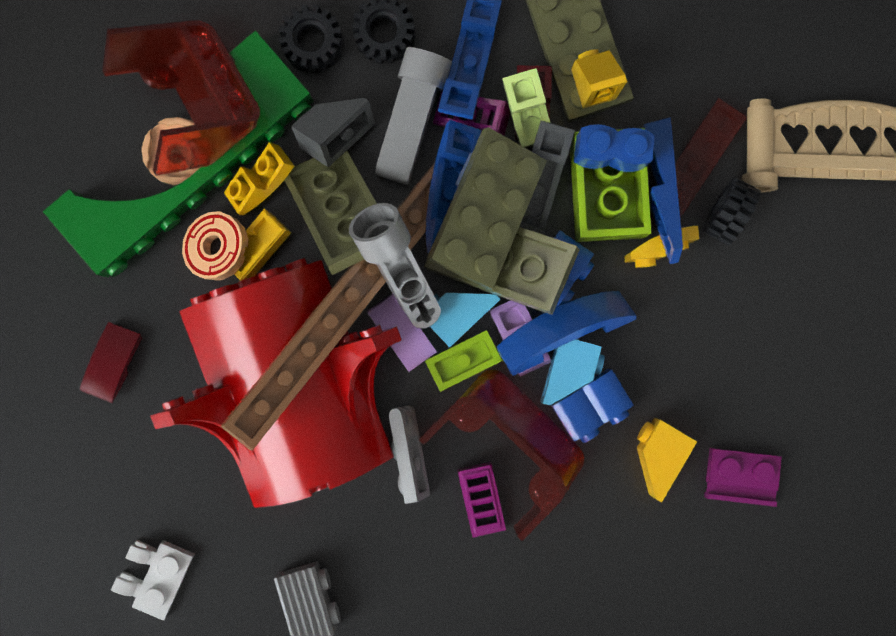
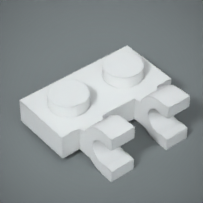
M136 540L135 544L130 546L125 558L136 563L150 565L144 581L123 571L120 576L116 577L111 591L124 596L136 597L132 608L164 621L195 554L164 540L160 543L158 549L145 542Z

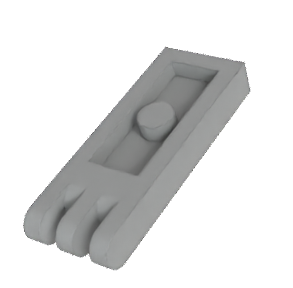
M411 405L392 409L389 412L393 436L391 449L395 460H397L399 469L398 488L404 496L405 504L419 502L431 495L415 409Z

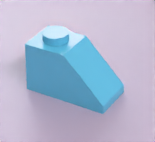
M445 293L441 298L435 294L434 297L440 306L441 313L438 320L430 328L450 348L499 302L500 298L495 294Z
M573 340L554 349L540 402L552 405L593 381L595 374L600 375L605 355L600 354L602 347Z

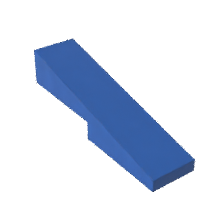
M670 117L646 123L643 128L655 135L653 160L649 163L657 186L651 188L649 198L650 209L669 263L674 264L680 260L683 242Z

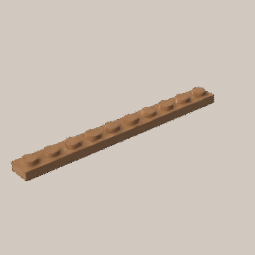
M435 162L397 208L411 236L408 245L410 251L426 232L427 205ZM362 260L348 268L220 427L246 448L254 450L386 281L376 264Z

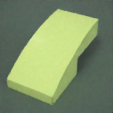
M537 68L502 79L519 145L524 148L533 146L541 120L550 123L545 105L546 99Z

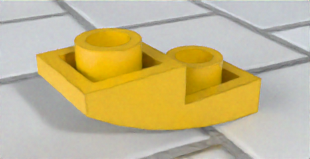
M269 142L252 169L242 166L239 168L224 194L239 215H245L262 203L280 186L294 168V164L279 145Z
M698 225L681 228L682 250L689 249V243L699 240ZM660 235L646 241L625 255V263L635 262V268L656 266V260L666 257Z

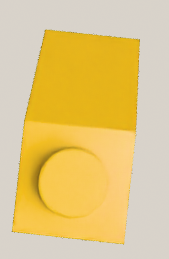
M598 49L583 52L578 55V59L575 60L571 69L583 109L616 100L627 83L625 73L610 50L599 53Z
M654 418L651 423L647 421L641 428L637 439L640 441L637 451L648 493L662 503L697 441L662 420Z

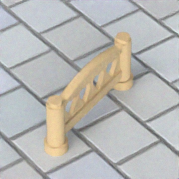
M769 99L751 100L750 107L747 108V173L742 175V181L761 190V193L777 190L778 177L896 181V153L884 136L885 128H892L896 131V107L859 100H822L774 109ZM784 124H788L793 128L797 125H804L808 129V135L796 153H794L781 133V126ZM819 125L827 129L831 126H838L842 130V137L830 155L815 133V129ZM855 126L861 130L871 127L876 131V138L865 155L862 154L851 137V127Z

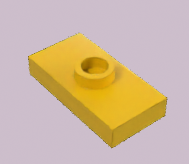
M265 208L246 230L248 248L245 247L243 255L246 258L243 265L234 274L240 281L255 276L292 233Z

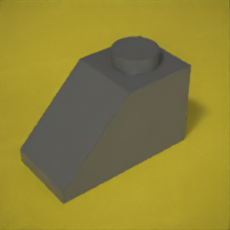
M365 98L315 104L291 127L300 149L329 167L375 125V120L369 101Z

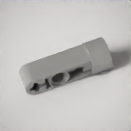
M414 47L406 48L398 73V78L402 81L377 161L376 176L409 185L437 92H443L446 78L448 79L452 66V61L427 50Z
M379 203L365 208L351 221L349 226L350 236L364 260L377 265L396 301L411 323L417 328L430 327L438 320L441 309L408 247L411 236L398 209L388 203Z

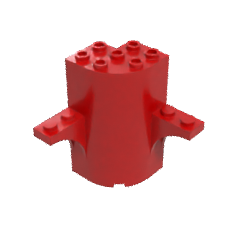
M303 258L190 299L192 306L179 312L207 385L193 390L192 394L194 397L185 401L183 396H179L162 403L163 410L150 415L155 429L179 424L190 425L203 429L218 438L236 460L254 508L282 505L311 497L312 493L327 487H329V490L338 487L394 458L376 408L374 375L378 361L385 350L402 340L397 326L382 330L379 324L360 331L361 337L358 336L357 331L349 334L347 331L254 450L246 448L220 427L332 289L321 260L307 264L306 259Z

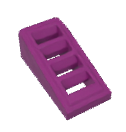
M443 92L440 93L433 120L434 125L446 127L447 122L453 120L480 129L481 132L489 127L505 136L510 116V108L506 101L479 97L473 119L466 118V121H461L462 117L453 116V119L448 118L449 114L438 112ZM482 109L483 113L480 124L475 123L478 110ZM492 112H493V113H495V116H494L493 123H492V126H491V125H489V124H490V120H491V116H492Z
M491 462L457 469L472 538L506 530ZM487 476L488 482L468 486L467 480ZM490 489L491 495L476 499H471L470 493ZM493 502V509L474 513L473 506ZM496 515L497 522L477 526L476 519Z

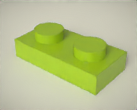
M487 330L425 360L440 392L502 361Z

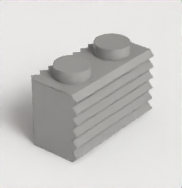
M316 561L279 572L275 576L274 581L290 635H335L338 628L337 623L341 622V616L337 603H331L327 590L331 589V582L327 569H320V564Z

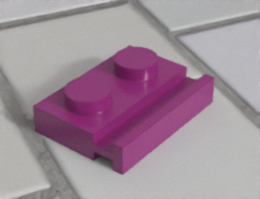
M709 448L706 475L707 488L704 497L714 500L777 507L776 491L779 488L782 457Z

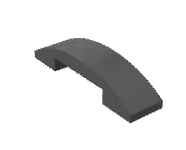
M540 121L531 152L544 158L547 162L519 227L544 235L575 129Z

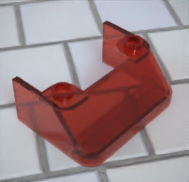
M191 20L107 29L103 62L104 75L111 76L139 72L143 81L152 88L159 90L175 88L195 124L160 130L153 167L155 176L210 166L256 128L260 116V108L217 32L208 23Z
M487 370L481 373L420 436L419 441L425 445L448 420L465 432L479 430L489 419L495 423L541 468L532 477L528 486L529 495L535 505L514 526L517 537L523 541L561 502L583 468L584 454L505 374L498 370Z

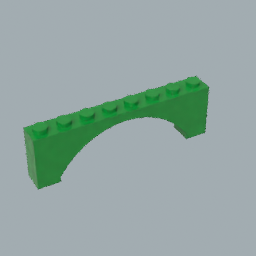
M256 30L229 53L235 61L236 72L235 98L231 117L217 148L193 175L165 192L131 201L93 200L84 198L82 194L69 189L43 211L96 275L108 278L109 276L115 277L122 273L128 267L127 261L136 253L140 255L149 250L154 245L155 241L153 239L162 231L168 232L176 227L181 221L180 216L189 208L193 210L199 207L207 199L205 194L215 186L221 187L233 177V170L240 164L247 165L258 156V149L267 141L270 143L276 141L285 132L284 127L293 119L297 121L311 109L310 105L314 102L311 94Z

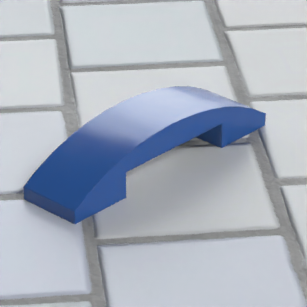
M467 0L448 79L446 78L438 112L473 119L490 57L502 0Z
M449 120L446 124L431 179L426 216V246L428 254L458 186L455 183L469 154L473 153L481 134L480 129L453 120Z
M619 291L588 295L556 307L553 315L544 313L534 318L504 339L497 346V351L512 376L544 362L543 354L600 328H603L605 333H608L636 320L637 315Z

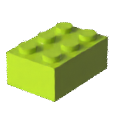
M574 132L570 145L575 241L642 239L650 235L651 218L647 166L636 172L619 171L609 165L598 169L579 166L574 162L575 141L579 132Z

